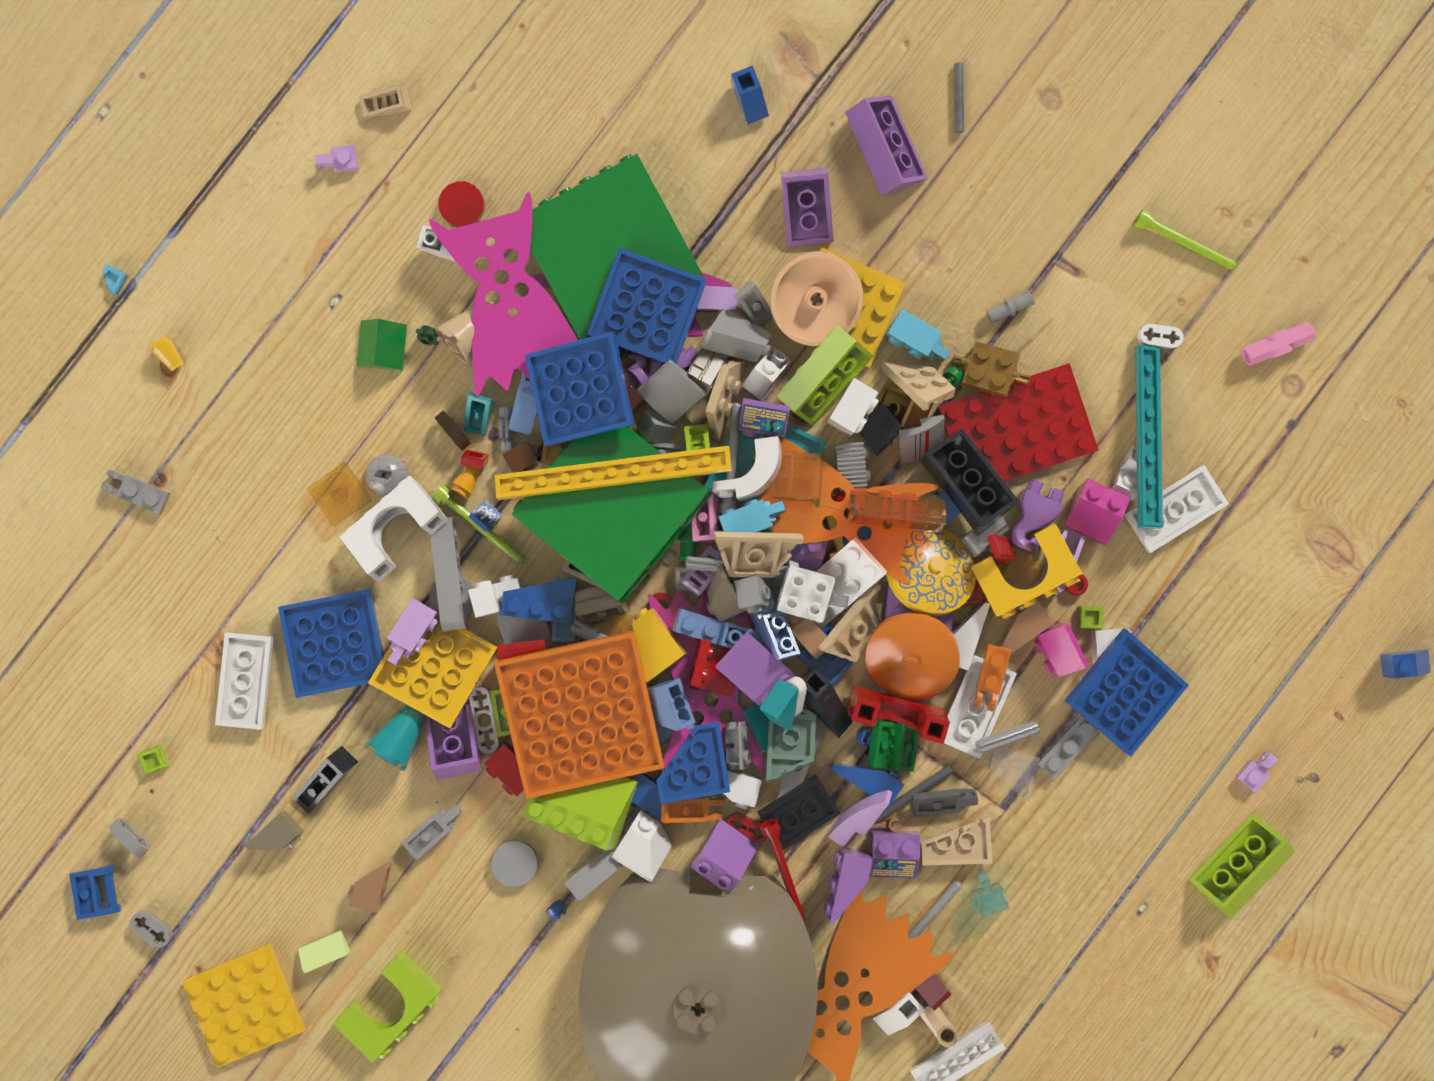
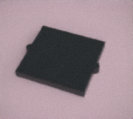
M882 403L873 414L868 415L869 418L859 432L876 456L888 445L893 444V440L899 435V430H904L885 403Z

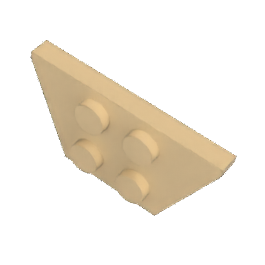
M738 358L737 361L731 360L728 364L720 367L705 410L709 429L714 430L711 435V440L721 443L728 419L731 417L732 405L735 402L736 396L742 390L741 381L748 360Z
M883 361L881 370L922 410H928L932 402L938 405L943 400L954 397L956 388L946 378L941 376L935 368Z
M715 531L713 533L729 577L758 576L761 578H774L781 570V566L792 556L790 552L797 544L801 545L804 540L801 533Z
M874 583L858 598L818 647L820 650L855 663L866 651L867 643L873 630L883 621L881 617L882 603L877 601V592L881 590L880 584Z

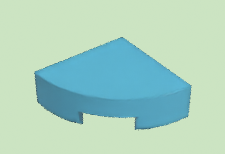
M107 264L104 266L103 275L107 288L118 296L129 275Z

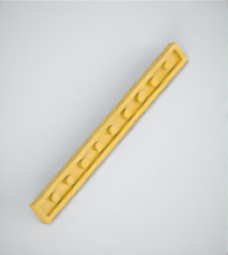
M722 446L494 475L496 498L503 500L732 471L730 447Z

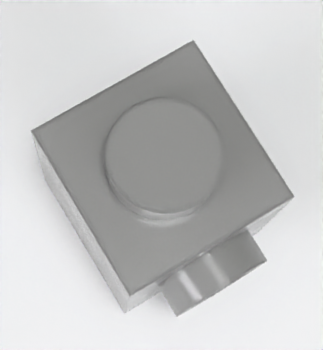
M753 576L734 581L739 609L753 614L762 611V608L769 606L770 591L767 585H765V579Z

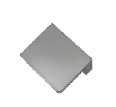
M648 408L636 424L641 437L647 442L668 443L677 429L675 423H670L656 410Z

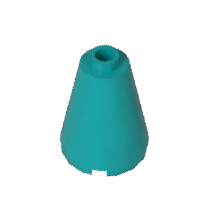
M405 705L364 747L367 749L370 746L374 747V754L395 767L397 763L401 764L400 770L405 771L425 717L419 711Z

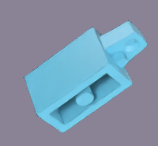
M901 309L886 334V337L889 338V343L898 348L901 346L909 350L908 353L919 360L921 357L932 360L935 356L945 361L950 354L949 350L941 346L943 341L938 339L942 333L941 331Z
M757 499L746 502L744 504L745 507L740 509L730 508L723 511V515L719 516V520L724 532L768 533L774 530L772 523L777 521L775 516L785 513L786 509L782 501L770 505L769 501L763 502V500L757 501Z

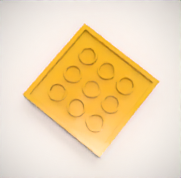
M821 247L820 251L834 254L845 260L855 270L860 279L863 289L862 311L858 321L848 334L873 355L871 360L865 365L869 369L906 283Z
M438 614L437 619L439 623L433 632L429 631L424 639L427 641L420 652L416 651L409 658L404 656L398 666L388 661L393 652V649L389 647L368 684L451 729L497 651V646L466 629L443 632L440 615Z
M271 943L182 981L217 1068L305 1031V1026Z

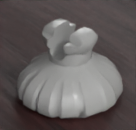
M389 454L373 458L367 465L365 472L367 486L371 491L382 497L388 495L402 480L409 476L406 464L396 456Z

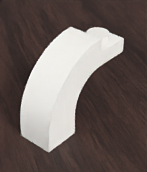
M778 436L754 439L756 459L752 469L746 475L737 479L712 482L714 494L719 495L720 498L733 497V493H736L737 499L742 502L757 497L768 489L775 480L781 466L782 450L781 441Z

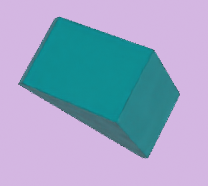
M469 392L463 430L486 436L496 402L490 398L477 396Z
M778 680L763 702L760 710L771 722L790 731L792 729L799 689L782 680Z

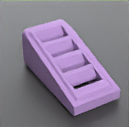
M710 545L700 556V558H706L710 554L715 559L723 560L721 554ZM690 569L681 580V583L700 596L716 572L702 571L708 576L704 580L695 573L696 570ZM691 576L702 583L700 588L689 580Z

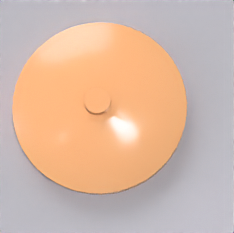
M806 252L789 260L778 271L770 290V309L776 324L789 338L800 344L820 346L828 333L835 329L837 325L847 333L854 327L862 311L863 289L855 270L842 258L828 252Z

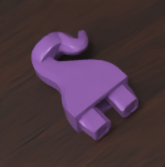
M691 346L685 351L682 350L677 365L685 371L689 370L698 355L696 349ZM635 353L627 356L628 360H636L629 367L627 373L637 389L664 365L649 359V374L646 375L643 372V368L646 365V357Z
M1031 479L1026 488L1020 493L1018 499L1020 501L1018 503L1020 518L1010 533V543L1012 546L1032 554L1036 552L1039 543L1034 535L1028 541L1025 538V534L1045 527L1057 519L1063 507L1061 502L1064 491L1051 487L1047 498L1039 495L1043 483L1035 479Z

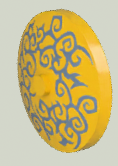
M920 525L909 529L899 565L909 579L910 585L904 584L886 573L889 586L899 601L914 612L929 616L947 615L960 608L971 596L976 576L971 569L974 561L962 541L953 533L932 525Z

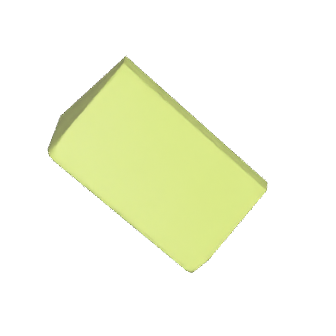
M342 930L298 949L303 972L312 971L344 957L350 952Z

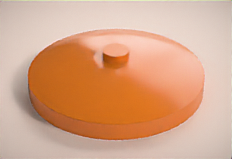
M912 612L897 614L882 621L869 637L866 648L867 669L875 683L893 696L908 700H922L934 697L947 689L958 673L960 664L958 642L951 630L934 617Z

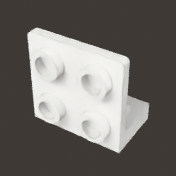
M789 561L776 603L777 611L822 623L834 587L835 578L799 568L797 562Z

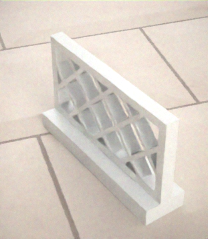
M986 1020L959 1037L954 1046L942 1048L912 1067L910 1072L916 1081H956L1006 1048L990 1022Z

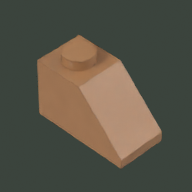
M786 614L785 616L792 634L817 659L824 653L818 647L827 636L813 620Z
M385 863L360 878L354 885L351 884L347 896L350 899V907L374 913L381 909L392 863Z

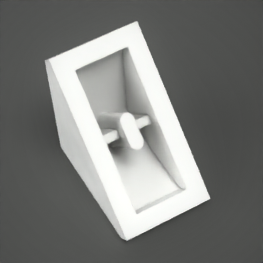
M1123 628L1090 630L1093 664Z

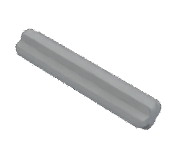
M1031 721L975 742L976 751L983 754L1036 735L1040 732L1039 725Z

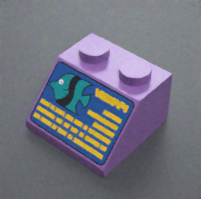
M743 398L738 430L743 432V436L756 438L758 434L764 435L766 438L778 436L779 439H784L790 406Z
M871 830L870 856L873 861L869 877L916 879L920 861L921 836L917 831L893 832L891 830Z

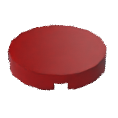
M456 181L442 190L438 200V208L445 221L458 228L478 222L485 211V201L480 190L475 185L466 181Z

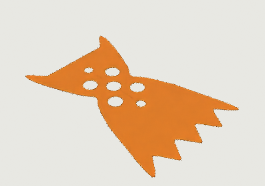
M785 438L780 439L782 460L779 472L768 489L757 496L759 501H769L770 505L782 501L786 509L785 513L775 516L777 521L772 523L774 530L768 533H801L804 538L802 544L829 541L841 536L846 537L850 542L856 537L885 568L888 575L904 584L910 585L909 579L899 565L919 497L936 490L939 486L928 483H908L877 486L863 491H856L843 475L825 461ZM842 488L846 493L845 499L841 502L834 501L831 498L833 489ZM872 497L880 502V508L875 512L868 511L865 506L866 501ZM813 499H817L820 502L817 508L811 506ZM846 508H856L859 513L858 518L854 521L846 520L844 517ZM825 517H835L837 520L836 528L833 530L825 529L822 525ZM885 520L891 521V528H884L883 522ZM862 526L869 527L872 532L871 537L868 540L859 539L857 536L858 528Z
M863 889L844 911L833 938L825 969V986L817 991V1001H824L827 1005V1011L824 1015L816 1014L814 1030L808 1049L809 1054L835 1074L836 1081H849L861 1037L862 1018L879 1013L894 1005L908 991L911 993L916 987L946 965L955 954L945 953L932 957L930 951L933 933L931 931L914 938H909V914L886 920L887 896L884 895L871 902L864 903ZM862 969H868L869 976L867 978L861 976ZM837 972H844L848 975L849 981L846 986L839 987L836 985L834 976ZM863 991H868L873 997V1001L869 1006H862L858 1001V996ZM839 996H846L850 1001V1006L845 1011H840L835 1005V1001ZM841 1020H846L851 1024V1032L848 1035H841L837 1031V1024ZM818 1029L824 1030L825 1035L823 1038L816 1036Z

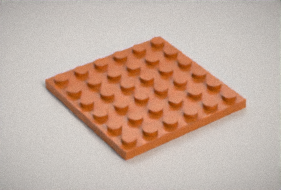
M635 631L494 661L526 799L665 768Z

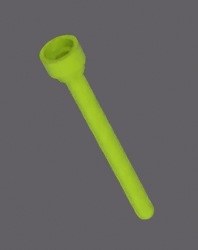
M1144 209L1139 212L1133 226L1141 230H1148L1150 228L1230 270L1236 268L1235 261L1155 221L1151 213Z
M442 485L435 492L432 499L437 504L450 507L518 564L524 562V556L491 529L485 532L469 517L470 512L452 498L451 490L445 485Z

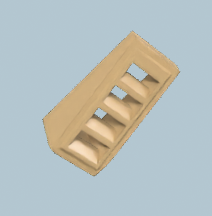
M401 84L359 96L365 120L412 110L408 89ZM389 96L391 97L392 106L389 105ZM379 98L382 100V109L380 108ZM369 100H373L375 111H371Z

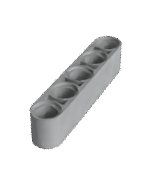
M448 517L449 520L433 535H430L440 623L443 632L467 628L457 531L453 517Z

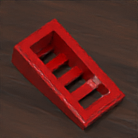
M994 534L988 535L987 538L997 565L1015 560L1010 541L1007 538Z

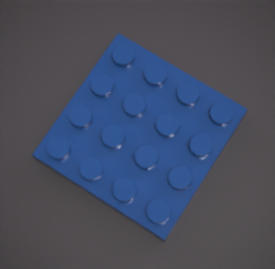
M619 248L589 327L587 337L612 331L615 332L618 348L663 364L669 360L677 364L707 279Z
M611 331L525 354L544 446L548 447L635 425L615 332Z
M371 589L278 607L295 698L368 684L384 657Z
M1123 628L1064 701L1125 754L1131 757L1189 685L1132 633Z

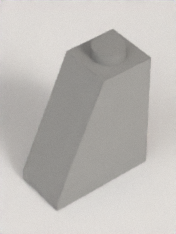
M724 307L709 328L700 347L757 363L761 355L766 356L772 346L769 341L773 334Z
M601 849L568 874L564 883L578 902L623 866L611 858L616 849Z

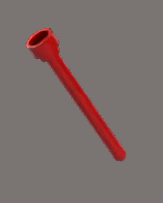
M767 820L760 824L762 835L766 836V839L770 841L786 891L797 906L805 923L806 919L778 838L780 835L778 820Z

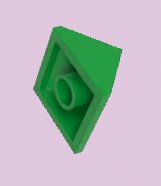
M382 319L361 320L356 366L403 371L407 325Z

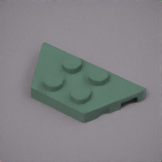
M802 709V712L793 718L790 731L769 720L766 782L773 781L814 763L816 714L807 709Z

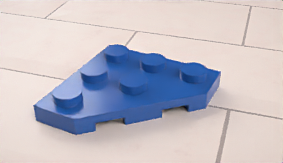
M719 722L696 725L691 730L656 780L660 804L730 792Z

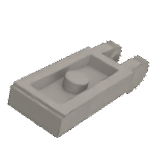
M108 469L106 474L109 477L123 482L120 489L109 483H102V489L117 494V497L154 513L162 514L170 493L129 475H122Z

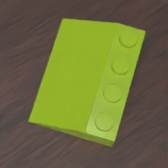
M623 777L529 798L523 817L603 850L616 849L638 781Z

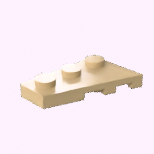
M990 816L921 841V865L993 864Z

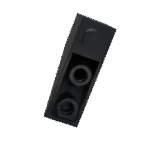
M813 667L800 677L807 687L804 704L816 714L837 738H840L853 721H851L850 715L831 683Z

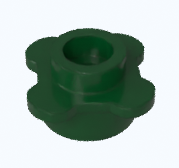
M422 325L420 329H416L415 332L418 334L416 338L422 344L428 346L432 344L438 345L436 329L427 325Z

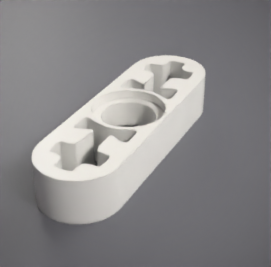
M484 686L474 688L469 700L478 748L481 752L490 754L498 749L500 739L497 737L490 690ZM478 691L486 694L487 697L483 700V706L488 705L489 709L476 711V708L481 707L480 701L475 700ZM486 713L491 717L489 726L484 727L479 724L478 718L480 714ZM493 728V732L488 734L489 739L494 740L495 744L491 745V749H488L487 745H483V742L486 740V733L481 735L480 730L486 731Z

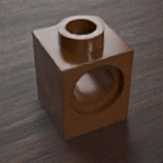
M525 441L502 454L512 473L527 471L539 464L538 457L541 454L535 444L530 445L529 442Z

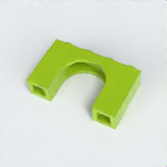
M402 950L388 963L381 973L402 993L405 1001L403 1016L390 1023L378 1022L353 1001L332 1023L372 1063L378 1057L382 1060L392 1049L389 1045L394 1040L399 1042L408 1032L405 1028L410 1023L415 1025L424 1015L421 1011L426 1006L431 1008L440 998L437 994L441 987Z

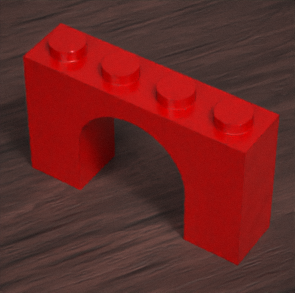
M855 685L852 687L847 705L851 721L875 727L877 718L892 720L915 729L921 739L944 744L950 720L943 708Z

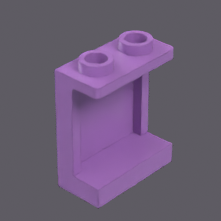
M720 819L708 834V839L697 858L691 864V868L729 894L740 882L758 845Z

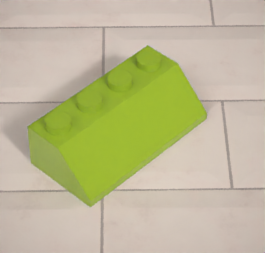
M837 325L835 329L828 333L823 343L814 349L811 357L804 365L797 369L792 379L783 385L777 397L786 406H790V409L813 426L871 360L873 355Z
M1252 813L1189 881L1216 907L1232 919L1295 853V850L1284 837Z

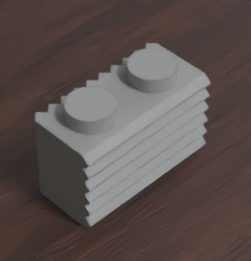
M864 442L835 444L836 470L852 484L855 490L867 489V484H871L870 470H866L865 461H869L868 447H864ZM838 488V492L844 491L842 488Z

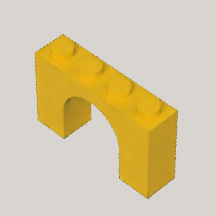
M1056 523L1034 534L1048 562L1046 577L1038 586L1027 590L1016 589L1010 586L1004 580L992 556L971 566L997 617L1002 616L1003 619H1006L1016 613L1015 608L1021 605L1024 608L1030 607L1037 603V597L1044 594L1047 598L1059 592L1057 587L1065 583L1069 587L1080 581L1079 576L1082 575V572Z

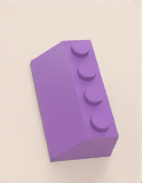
M891 95L865 98L845 112L848 123L858 140V146L862 150L867 166L876 181V187L882 196L898 193L928 179Z

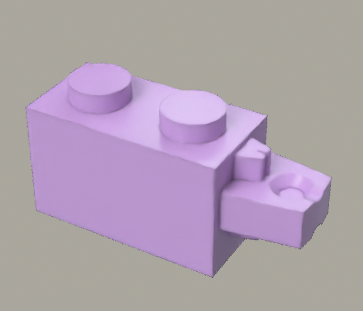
M412 598L387 637L392 643L390 648L393 649L388 658L389 662L398 666L404 656L409 658L416 651L420 652L427 641L424 639L429 631L433 632L439 623L436 611Z

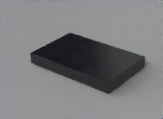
M816 774L758 811V815L763 822L771 819L778 820L780 826L778 838L782 850L790 847L841 814Z

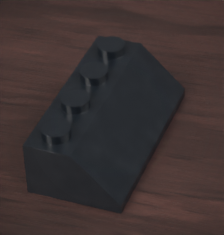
M963 428L926 452L922 459V464L942 490L946 491L977 535L997 522L1020 502Z

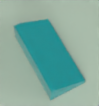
M755 703L744 708L743 712L762 752L768 750L769 719L760 710V706Z

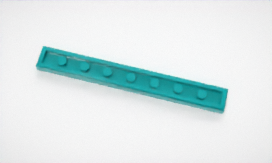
M1137 345L1135 347L1137 528L1161 529L1163 528L1160 347Z

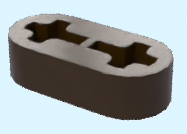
M444 410L434 417L462 451L471 444L469 439Z

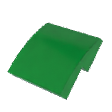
M876 720L875 727L873 726L867 766L914 772L919 739L918 732L902 723Z

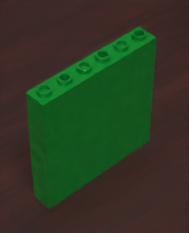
M638 154L624 156L617 165L613 167L608 165L599 171L600 174L594 177L588 176L583 178L579 185L572 189L567 187L561 190L559 196L553 199L546 198L538 204V207L532 209L530 249L579 340L588 338L589 327L619 248L703 277L700 268Z
M624 427L573 440L568 446H564L560 450L558 459L553 464H549L545 469L662 453L629 427ZM692 476L527 496L515 504L511 515L623 605L712 495L701 483Z

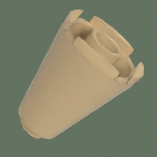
M491 301L488 303L489 305H495ZM473 307L436 328V334L446 348L450 347L455 352L453 355L466 364L472 360V339L474 335V326L472 324Z

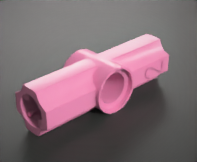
M1309 322L1301 323L1288 330L1283 329L1264 337L1261 341L1241 348L1242 357L1248 366L1258 364L1271 357L1272 359L1293 351V348L1316 340L1315 330Z

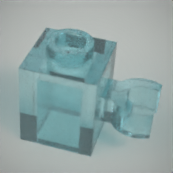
M985 870L976 873L981 888L972 890L974 898H971V903L974 911H979L982 917H986L1010 909L1002 885L999 882L991 884L989 875Z

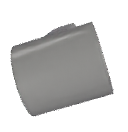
M1001 517L978 535L972 529L961 537L960 540L972 556L976 557L990 547L988 535L1001 536L1009 528Z

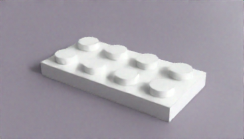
M1201 465L1162 490L1163 528H1137V506L1126 512L1124 516L1146 551L1152 553L1229 503L1205 465Z
M856 537L816 571L817 573L835 578L832 593L849 596L848 606L887 573L885 568ZM828 605L823 622H813L822 629L845 608Z
M225 632L215 725L264 729L274 637Z
M973 655L969 671H965L947 713L950 725L944 743L980 759L982 754L976 751L975 742L990 736L1017 673L1006 670L1001 692L997 697V703L993 712L988 711L987 704L991 695L988 692H983L982 704L980 708H975L973 703L977 691L976 684L983 658Z

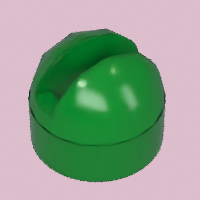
M950 367L942 376L953 387H956L961 382L963 374L957 367Z

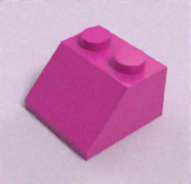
M1088 478L1078 487L1063 526L1105 546L1122 520L1130 498Z
M1058 622L1035 637L1034 645L1039 653H1043L1046 659L1044 665L1049 674L1053 673L1054 676L1061 677L1089 667L1068 623Z

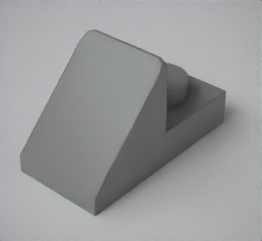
M752 281L734 295L737 300L736 305L753 324L762 327L773 318L770 306Z

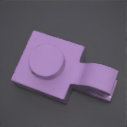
M354 145L331 148L332 155H315L316 165H318L319 169L334 166L336 173L359 170Z
M1265 751L1256 763L1250 759L1235 777L1256 793L1271 776L1266 770L1272 767L1278 759Z

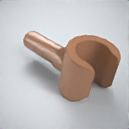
M889 817L886 822L873 824L869 830L889 829L893 832H898L901 828H892L891 823L899 821V819Z

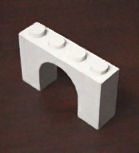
M410 475L340 536L366 573L378 582L397 567L384 551L381 543L382 532L390 520L402 514H410L420 527L430 535H433L449 520L421 484Z

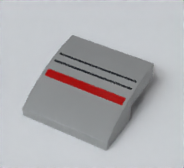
M944 415L920 419V427L899 430V460L901 465L923 459L926 452L943 442Z

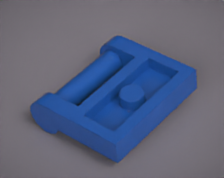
M114 865L69 874L77 920L121 911V905L117 902L113 872H115ZM100 875H103L108 906L102 907L97 878Z

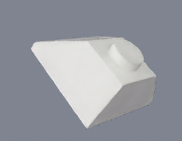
M640 810L611 858L647 881L652 882L672 847V843L661 823Z

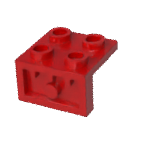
M705 639L698 640L687 686L732 696L735 684L715 667L731 648L712 644L711 641Z

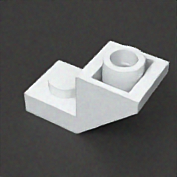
M1134 445L1130 448L1115 476L1112 488L1129 497L1132 501L1137 496L1136 446Z

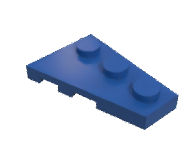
M576 577L503 591L500 615L571 624Z

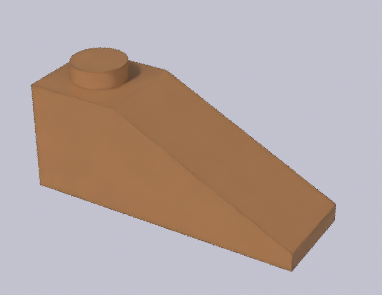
M1038 601L1027 608H1024L1023 605L1018 607L1019 611L1013 615L998 646L1011 649L1012 654L1054 624Z

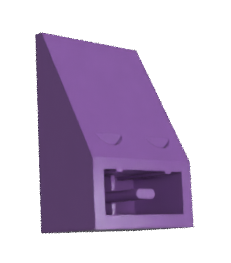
M841 846L840 852L836 851L833 862L836 871L835 875L831 874L828 886L831 894L830 897H826L823 909L830 924L835 923L868 883L873 861L868 851Z

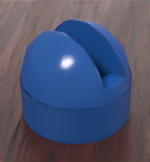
M861 727L857 731L856 739L861 745H870L872 729ZM869 731L870 734L865 743L862 740L865 737L866 732Z
M560 899L556 900L546 909V913L555 920L561 919L558 915L560 912L564 916L566 914V906Z

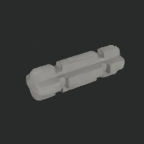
M510 407L499 408V417H501V420H499V439H501L499 450L501 452H508L513 449V443L511 442L512 430L508 429L512 415Z

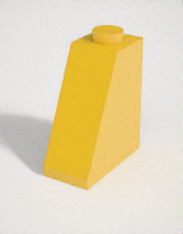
M644 608L635 615L637 620L632 623L646 682L652 680L687 653L654 608L650 610Z

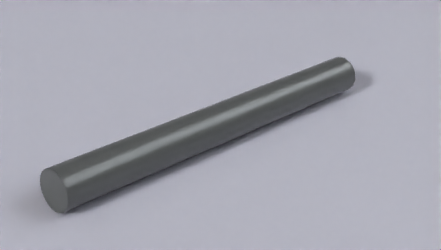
M945 766L894 800L889 808H885L875 823H878L913 800L912 794L923 793L952 774L953 771L950 766Z

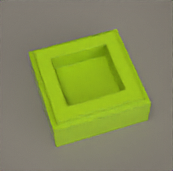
M1078 606V629L1103 630V607Z
M161 745L137 754L145 776L169 767Z

